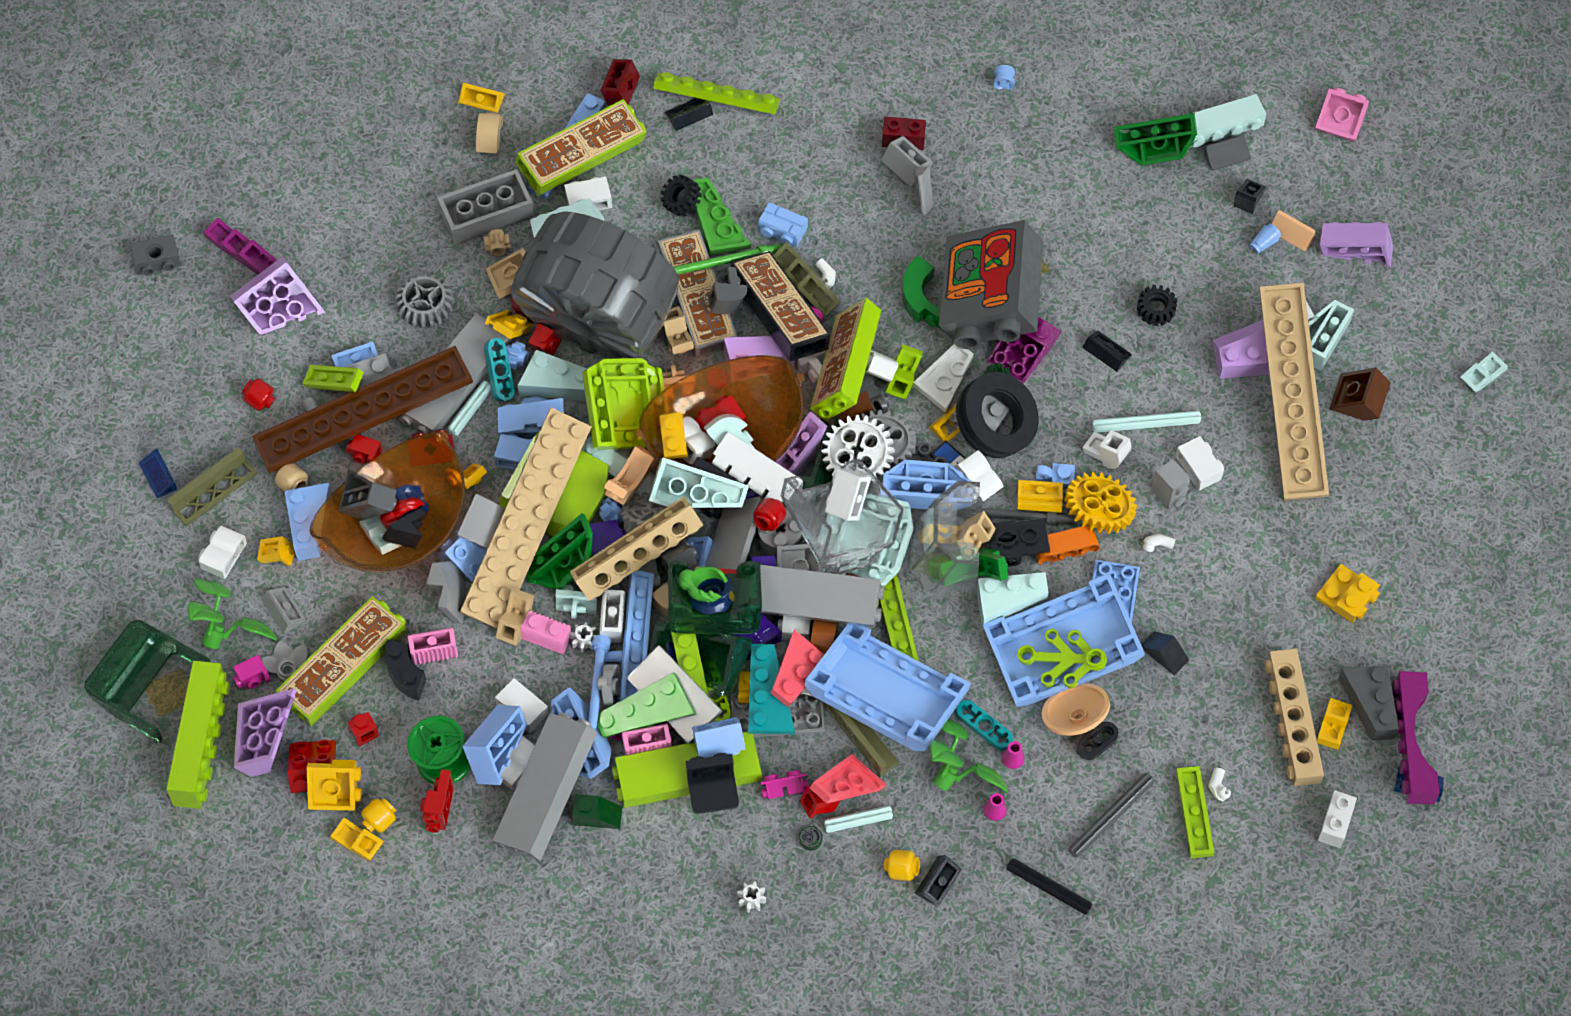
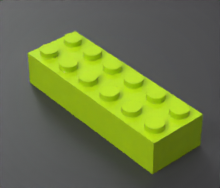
M193 661L166 789L173 806L201 809L202 803L207 802L208 788H206L207 780H211L213 773L210 763L211 759H215L217 754V745H214L215 738H219L221 734V724H218L219 718L225 714L223 698L224 695L229 694L230 683L226 680V672L223 671L221 663Z

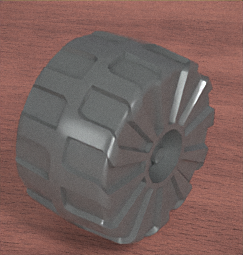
M563 211L551 214L529 245L511 285V295L514 302L520 306L527 317L533 322L543 323L545 327L554 330L556 337L560 340L568 338L578 343L581 350L590 354H594L596 351L604 353L609 359H622L623 357L642 358L667 319L678 292L679 277L671 264L660 253L629 232L592 216Z

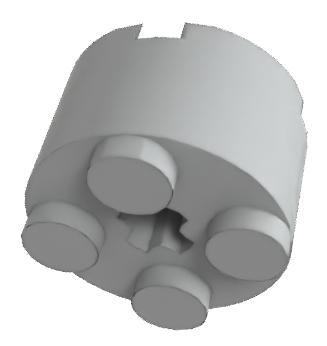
M785 508L786 518L774 531H763L758 528L759 547L766 555L777 558V546L800 544L803 536V524L800 517L794 511Z

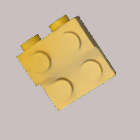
M1340 564L1317 593L1315 599L1353 624L1356 618L1361 620L1368 610L1366 608L1369 602L1373 604L1380 595L1378 591L1380 584L1362 572L1357 575L1343 564Z
M333 760L332 764L308 763L307 790L309 810L355 811L357 802L362 800V788H357V781H361V767H357L356 760Z

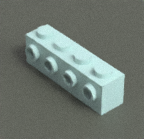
M1257 94L1195 112L1197 136L1190 148L1200 147L1204 143L1216 142L1224 137L1237 136L1244 131L1257 130L1264 126L1267 114Z

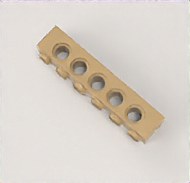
M683 496L571 570L570 573L586 598L590 601L593 598L599 597L609 587L620 583L629 574L638 571L650 560L658 558L668 548L676 546L683 538L697 532L703 524L685 496ZM603 573L602 576L596 578L598 574Z
M1298 650L1270 651L1268 659L1265 660L1264 664L1266 674L1271 676V681H1269L1270 694L1275 695L1276 702L1273 703L1275 716L1279 715L1280 719L1278 734L1279 737L1284 738L1285 744L1282 745L1283 757L1288 758L1289 766L1286 767L1287 777L1289 780L1292 779L1293 786L1319 784L1322 782L1324 772ZM1279 674H1287L1289 678H1282ZM1284 694H1289L1294 699H1287L1284 697ZM1288 715H1294L1298 720H1291ZM1298 736L1302 741L1297 742L1292 737ZM1302 757L1307 763H1301L1297 758Z

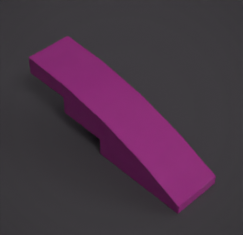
M219 218L203 233L218 248L256 274H260L277 261L253 239L250 241L236 228L232 230Z

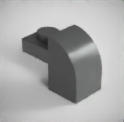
M727 267L721 279L722 283L713 284L708 294L711 313L730 314L740 307L747 293V285H740L741 281L740 277L737 276L736 267Z

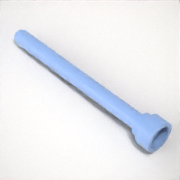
M596 635L592 640V649L596 655L588 722L591 723L590 727L594 730L597 728L601 690L598 689V677L603 675L604 657L610 650L611 639L606 635Z

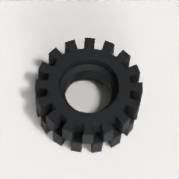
M685 175L672 176L673 180L669 178L667 180L669 184H664L663 186L665 191H661V195L664 196L660 198L663 202L662 205L668 211L678 216H687L686 213L690 215L692 213L691 209H697L695 204H700L701 200L698 197H702V193L698 191L701 188L697 182ZM685 189L684 197L681 201L677 202L679 193Z
M1152 285L1151 289L1148 286L1145 288V292L1142 290L1137 303L1138 315L1142 316L1141 320H1148L1147 324L1151 325V322H1154V326H1158L1159 323L1165 325L1166 321L1169 323L1174 318L1176 312L1177 298H1174L1175 294L1173 292L1169 294V288L1163 290L1162 285L1159 286V289H1156V285ZM1159 300L1165 305V309L1155 311L1149 307V303Z

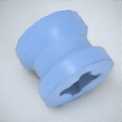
M1000 65L994 69V76L996 77L994 79V87L996 89H1012L1015 85L1013 79L1015 69L1009 65Z

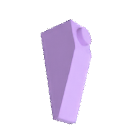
M809 412L774 462L792 474L799 476L813 458L827 425L815 414Z

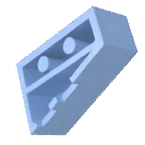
M563 398L518 405L508 404L499 407V438L501 434H514L519 438H533L540 431L550 408L565 414Z
M329 483L285 491L297 561L320 557L332 496Z
M497 705L463 745L477 784L501 785L503 778L500 776L504 767H509L511 760L508 758L512 749H517L527 726L520 706Z

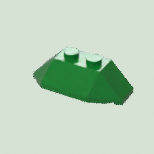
M1195 113L1115 126L1116 148L1141 166L1183 159L1197 136Z
M581 513L537 550L526 574L529 583L561 590L574 579L570 571L591 558L593 532L585 514Z

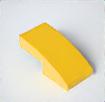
M1330 698L1317 738L1318 744L1336 750L1339 749L1351 712V704Z
M346 818L342 819L330 836V839L368 861H371L384 842L365 828L363 830Z

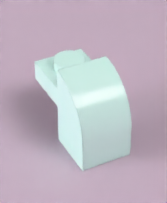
M720 415L703 427L717 445L720 444L727 432H730L753 447L751 444L753 438L746 430L741 432L747 424L736 415Z

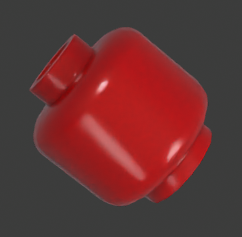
M260 378L254 381L250 379L241 392L244 395L243 401L257 411H261L265 407L269 409L276 399L273 397L274 388Z
M774 498L763 499L753 512L755 525L763 531L776 530L786 518L785 507L781 501Z

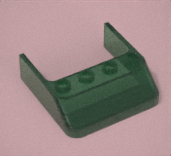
M134 620L125 627L86 679L84 687L88 696L111 715L161 743L163 738L159 728L132 714L130 710L172 655H179L191 663L193 661H211L206 656L146 622Z

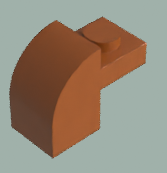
M814 620L810 643L823 654L835 642L838 623Z

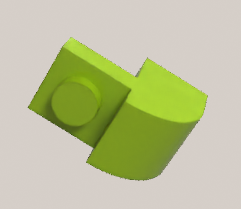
M902 344L896 358L894 357V360L898 362L894 377L891 382L886 381V393L906 400L914 383V373L923 356V351Z

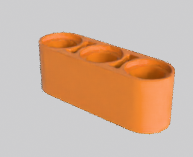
M1087 525L1048 534L1050 553L1035 554L1038 564L1043 565L1042 562L1064 560V557L1081 556L1085 555V552L1088 551L1096 552L1100 549V545L1094 529L1090 531V526Z

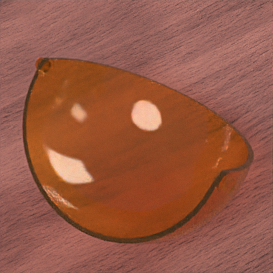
M770 355L740 357L708 366L680 379L659 393L643 410L639 420V430L635 431L637 439L642 438L647 449L659 463L660 459L664 458L659 415L682 412L683 418L689 416L695 420L700 410L705 407L709 409L714 407L716 400L724 395L728 397L732 395L748 419L745 421L747 426L741 432L746 430L753 438L751 444L754 449L776 462L791 446L802 424L804 397L801 382L805 381L802 372H796L794 365L787 359ZM712 453L711 457L704 460L712 464L716 456ZM683 458L670 459L672 461L687 466H691V464L687 463ZM730 466V467L728 468V470L726 471V473H729V471L731 470L732 466Z
M442 431L416 436L387 450L357 471V473L372 477L393 489L406 484L421 487V491L424 493L423 500L429 505V511L422 521V527L418 530L422 534V538L415 548L400 546L382 555L362 529L359 522L362 521L361 519L338 512L345 482L322 504L311 522L310 535L319 548L344 566L370 573L400 570L422 561L435 552L453 531L461 514L465 496L462 465L454 448L447 440L449 435Z

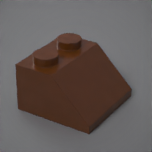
M1377 368L1341 373L1329 410L1363 421L1379 419L1391 382Z

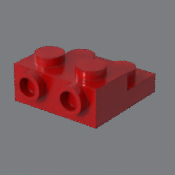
M441 769L440 777L435 778L434 791L427 790L426 798L421 800L420 812H423L422 820L426 823L425 830L428 832L438 833L439 830L446 831L454 790L452 775L449 770Z

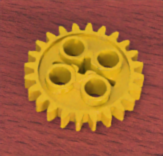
M1092 472L1090 477L1084 473L1082 478L1077 476L1075 481H1071L1065 493L1064 501H1067L1065 507L1071 509L1069 515H1076L1075 522L1081 520L1083 521L1082 527L1089 525L1090 531L1097 528L1101 534L1102 530L1105 529L1110 534L1112 529L1118 533L1120 528L1125 530L1127 525L1130 526L1136 514L1137 505L1134 504L1136 498L1131 497L1132 491L1125 490L1126 484L1119 485L1120 479L1113 481L1112 475L1104 478L1102 472L1099 476Z

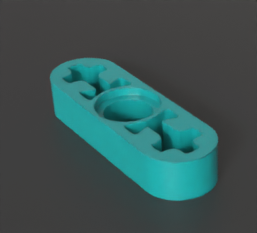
M493 338L484 344V354L493 397L499 402H505L513 398L515 389L506 345L502 339ZM498 346L499 350L496 352L492 351L491 347ZM501 357L500 360L493 361V358ZM496 364H500L504 368L502 376H498L495 373L494 368ZM505 379V382H497V380ZM507 389V393L500 394V390Z
M964 700L958 704L957 718L995 749L1004 751L1013 742L1012 733L974 702ZM962 708H971V714L976 718L974 723H972L973 717L970 714L963 715ZM981 721H987L990 723L991 728L988 731H982L979 729L978 724ZM995 728H997L996 734H997L999 737H1001V738L1004 737V736L1007 737V739H1006V742H1007V743H1005V742H1002L1001 744L998 743V739H999V738H998V736H996V735L993 733L994 730H995Z

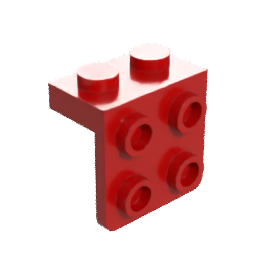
M335 740L299 741L289 745L287 771L291 793L308 792V763L332 764V761L336 760Z

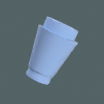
M1271 223L1267 226L1264 225L1252 243L1249 244V247L1255 250L1256 254H1259L1278 242L1281 233Z

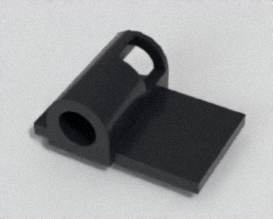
M1045 518L1015 522L1014 520L993 523L996 529L989 540L990 549L999 550L1000 556L1005 557L1008 567L1019 565L1021 563V556L1050 553ZM1009 560H1016L1014 563L1011 564L1009 562Z

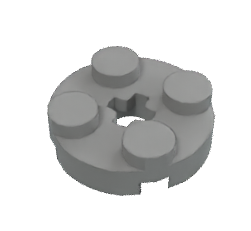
M618 664L604 665L603 676L598 677V689L602 690V710L618 703L621 668L617 666Z

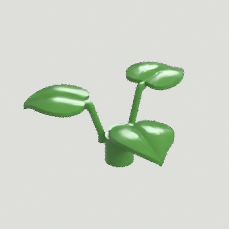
M194 579L193 583L199 590L213 594L216 598L213 610L208 605L196 601H190L187 607L190 621H210L201 641L203 645L211 649H218L222 639H227L237 626L269 637L276 642L275 634L266 624L247 617H242L241 621L237 620L225 632V626L218 623L224 621V616L217 611L220 597L228 598L230 596L229 589L214 581Z
M948 718L941 729L953 735L954 740L951 748L937 740H933L930 744L931 761L944 762L933 779L934 784L948 791L954 781L960 782L970 772H976L979 777L1003 789L1007 794L1008 789L1003 778L994 769L984 764L977 763L958 775L959 769L957 767H962L964 762L954 753V749L959 737L966 740L968 735L960 724Z

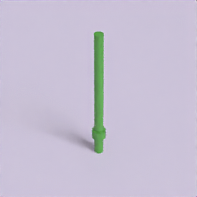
M782 244L760 245L752 250L674 266L673 268L679 275L720 266L768 251L774 254L782 247Z

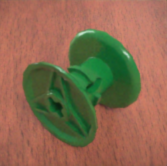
M430 716L421 720L412 728L408 736L407 750L410 758L416 763L419 774L427 782L434 785L435 778L440 777L442 769L451 771L454 784L459 782L471 767L463 748L466 742L461 726L453 719L446 716Z

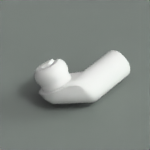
M822 258L815 266L822 272L823 281L831 288L835 284L836 272Z
M1162 534L1151 535L1143 540V550L1153 552L1155 546L1158 545L1173 550L1176 539Z

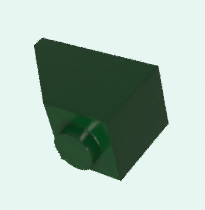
M575 794L572 814L573 825L620 829L623 807L599 796Z

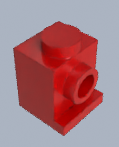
M538 323L528 343L533 351L538 350L553 356L561 340L556 337L554 330Z
M360 434L355 435L346 447V453H349L355 462L360 464L367 462L372 469H374L383 451L380 441Z
M369 712L357 714L348 722V729L358 747L379 737L377 726Z
M811 785L806 787L799 800L809 819L817 814L834 812L840 802H824L810 789Z

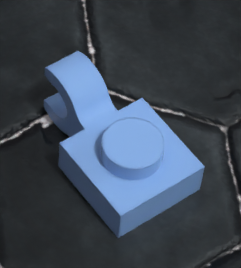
M1053 463L1052 469L1044 465L1037 466L1036 480H1051V482L1063 483V487H1068L1071 481L1074 480L1075 465Z

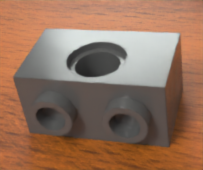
M174 234L131 243L138 275H151L154 271L163 269L170 271L177 266H181Z

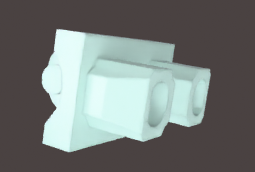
M566 585L561 590L556 589V610L571 612L572 619H577L578 613L596 614L597 597L589 601L583 592L574 591L572 585Z

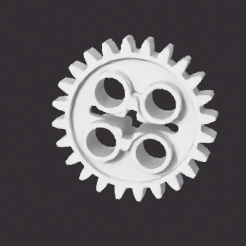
M856 415L855 421H852L849 416H847V423L839 420L840 427L837 428L832 425L834 433H826L830 440L822 442L824 446L828 447L821 450L823 455H828L823 459L824 463H830L826 467L827 471L834 470L832 473L833 477L837 469L852 470L856 459L854 450H858L860 435L864 432L865 435L860 445L863 452L858 453L856 469L853 471L869 476L877 483L876 476L879 474L883 477V469L890 470L887 461H894V458L889 454L894 453L895 449L888 447L894 443L893 439H886L889 437L890 432H882L885 428L884 424L876 426V419H873L870 423L867 415L863 421L860 420L859 415ZM848 434L856 435L853 442H846L845 437ZM869 439H876L878 441L874 447H867L866 443ZM842 455L850 456L849 462L845 464L840 463L839 459ZM864 460L872 461V465L867 469L860 467Z

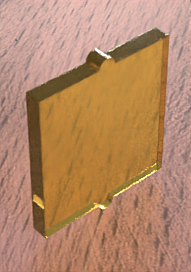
M181 668L144 685L150 697L149 703L153 704L159 717L184 706L189 682H187Z

